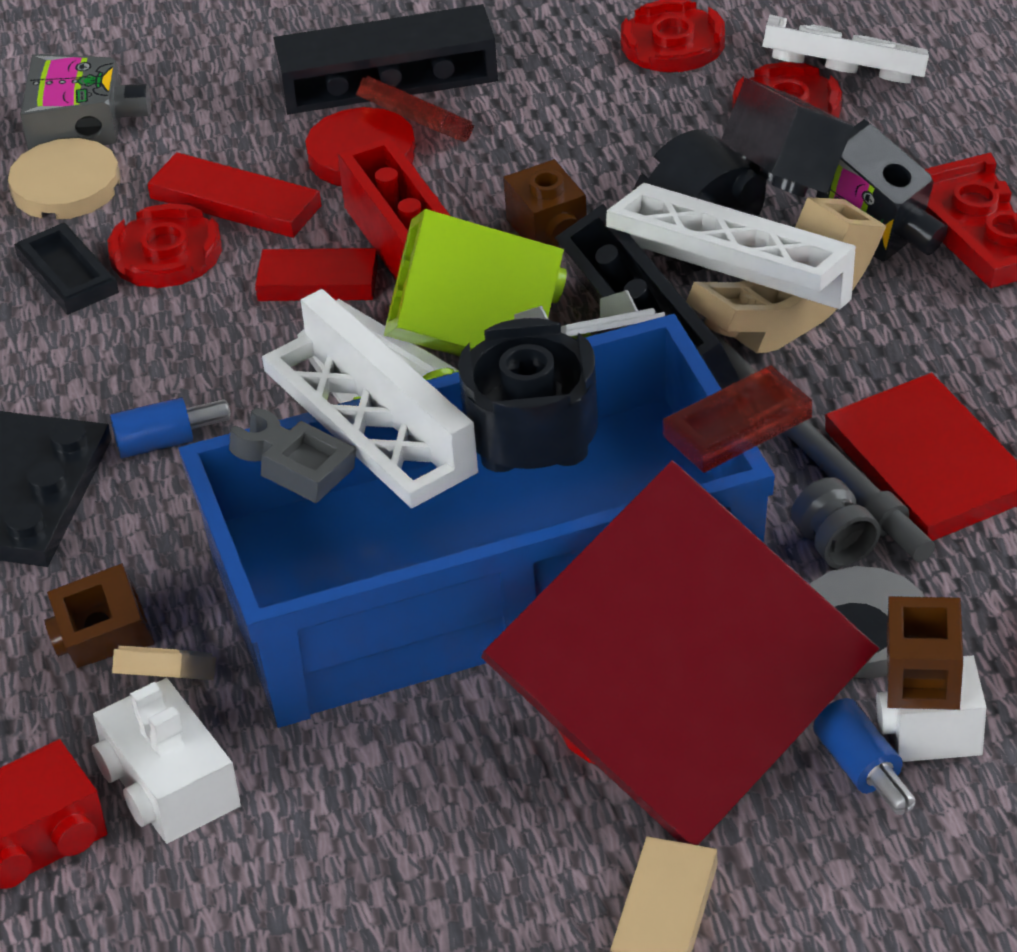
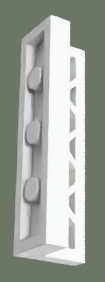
M647 183L641 184L607 210L606 227L629 233L640 248L837 309H841L852 299L855 245Z
M323 289L300 299L305 335L262 356L264 371L335 438L356 447V457L411 509L478 473L474 422ZM313 356H316L324 364L322 373L294 371L291 368ZM329 392L357 394L361 397L359 406L330 404L327 401ZM366 426L395 428L398 431L397 440L368 439L364 435ZM404 461L432 462L437 467L415 480H412L401 470Z

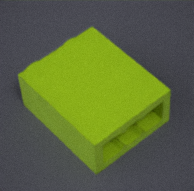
M424 209L412 218L383 335L460 357L462 350L469 342L471 351L485 340L484 330L495 324L513 320L514 314L542 306L548 317L551 303L556 304L560 300L566 283L567 270L560 267L564 249Z

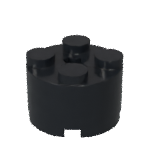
M697 129L680 134L661 147L653 156L660 163L649 178L641 173L633 189L635 190L641 184L647 183L759 216L765 201L766 179L721 139L709 135L704 130ZM682 261L695 271H699L705 268Z
M521 318L504 321L484 330L485 340L471 351L469 342L462 350L458 362L462 412L474 422L476 452L480 455L482 465L494 472H507L514 468L535 469L556 464L572 466L583 461L588 455V445L594 438L598 427L595 354L589 341L580 333H578V341L561 333V323L541 318Z

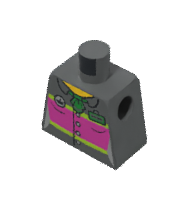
M32 54L20 112L28 150L39 144L70 138L96 141L102 145L115 144L122 117L151 115V93L148 83L121 85L117 62L113 58Z

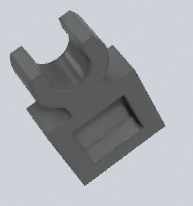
M254 408L251 411L250 432L236 425L230 429L229 450L232 454L247 461H261V476L314 503L319 502L355 468L356 447L303 421L298 422L291 430L280 426L279 419L265 409Z

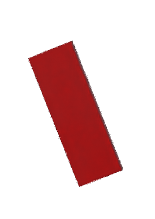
M178 152L147 183L150 199L165 203L190 205L208 215L291 238L298 234L322 206L320 190Z

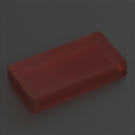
M369 76L367 78L363 77L356 93L359 97L463 142L469 140L474 125L471 124L472 121Z
M770 365L664 418L663 435L695 466L705 473L812 418V399Z

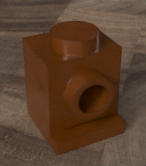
M123 563L47 592L55 615L44 620L50 641L57 656L68 653L77 668L112 657L114 649H118L119 646L148 647L155 645L137 589Z
M888 596L887 708L960 710L963 674L961 598Z

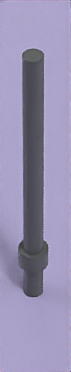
M713 333L722 344L743 384L739 389L830 478L835 477L845 483L854 494L856 504L865 507L877 520L881 527V537L889 535L916 562L927 560L935 550V543L909 519V509L892 492L880 491L722 337Z

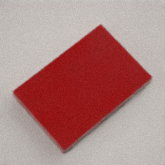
M932 372L825 414V431L880 491L892 492L909 509V519L932 541L1017 507V460Z

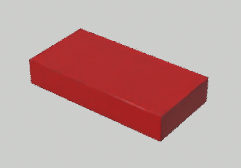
M377 248L262 249L255 283L257 301H301L300 299L320 289H323L336 301L338 299L373 300L378 269Z

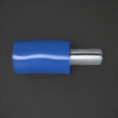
M183 397L113 413L110 414V420L120 458L123 459L193 442L191 429L228 421L231 413L229 405L224 399L186 408Z
M843 698L827 705L814 721L813 730L815 735L859 791L868 794L877 790L894 813L897 815L908 813L915 805V797L898 777L903 766L902 758L853 699Z

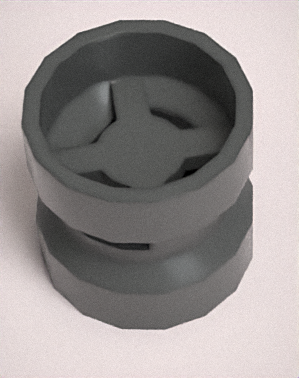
M835 477L823 478L810 484L799 494L792 506L791 520L805 538L814 541V547L819 555L833 568L839 569L866 558L876 547L880 538L881 527L877 520L865 507L856 505V498L852 491L843 481Z

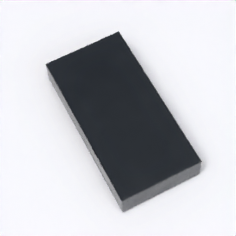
M61 223L14 244L17 258L67 315L119 293L116 278L66 223Z

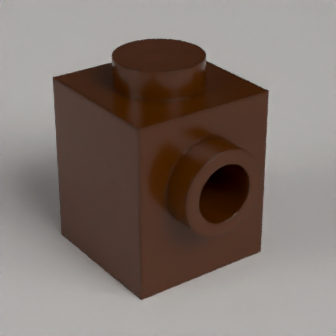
M555 159L503 177L506 220L521 237L560 248L554 237L587 215L586 195Z

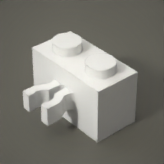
M168 678L150 683L130 693V696L93 713L99 742L92 745V753L98 768L109 783L120 779L125 786L123 795L135 821L141 827L152 823L166 844L241 806L233 762Z

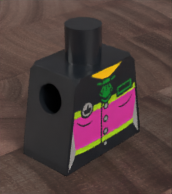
M865 119L855 125L827 194L817 191L816 198L845 199L886 225L879 245L873 257L881 261L888 260L908 243L924 254L931 255L942 244L948 232L947 225L926 212L934 183L931 175Z

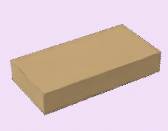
M119 646L118 649H114L112 673L213 680L216 657H213L212 653Z
M646 836L610 952H692L718 865L717 849Z

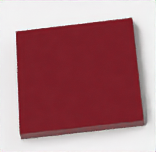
M672 460L483 651L481 658L671 836L681 843L699 845L880 648Z

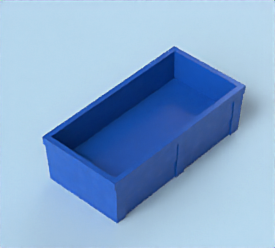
M675 313L585 337L591 344L595 354L598 427L594 438L588 445V455L576 465L561 466L556 464L543 468H514L507 472H494L482 465L480 455L477 453V474L411 509L357 457H355V468L319 502L314 503L261 476V461H247L232 454L229 450L230 433L178 447L183 468L201 512L213 561L278 728L311 719L310 715L486 664L481 658L483 651L672 460L764 543L768 496L773 495L775 475ZM459 372L426 380L462 412ZM361 398L337 405L359 406ZM309 412L279 420L280 426L291 430L298 422L303 421L333 436ZM366 426L364 435L368 439L397 440L398 431L390 427ZM404 461L401 470L412 480H415L437 467L432 462Z

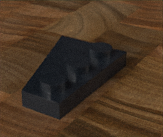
M0 411V561L43 567L49 566L112 440L109 424Z

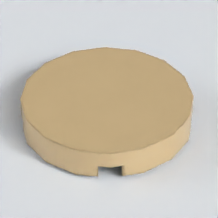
M70 138L39 144L21 154L10 167L8 183L16 206L28 215L43 218L41 212L55 213L56 219H72L92 213L107 204L115 195L114 187L117 183L120 184L121 176L118 161L111 149L96 141Z

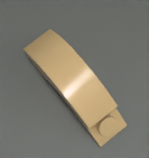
M807 197L795 228L856 246L853 290L871 262L886 225L845 199ZM746 280L740 282H694L686 300L691 308L706 317L704 324L709 329L724 336L734 337L755 353H767L780 349L823 323L837 310V308Z

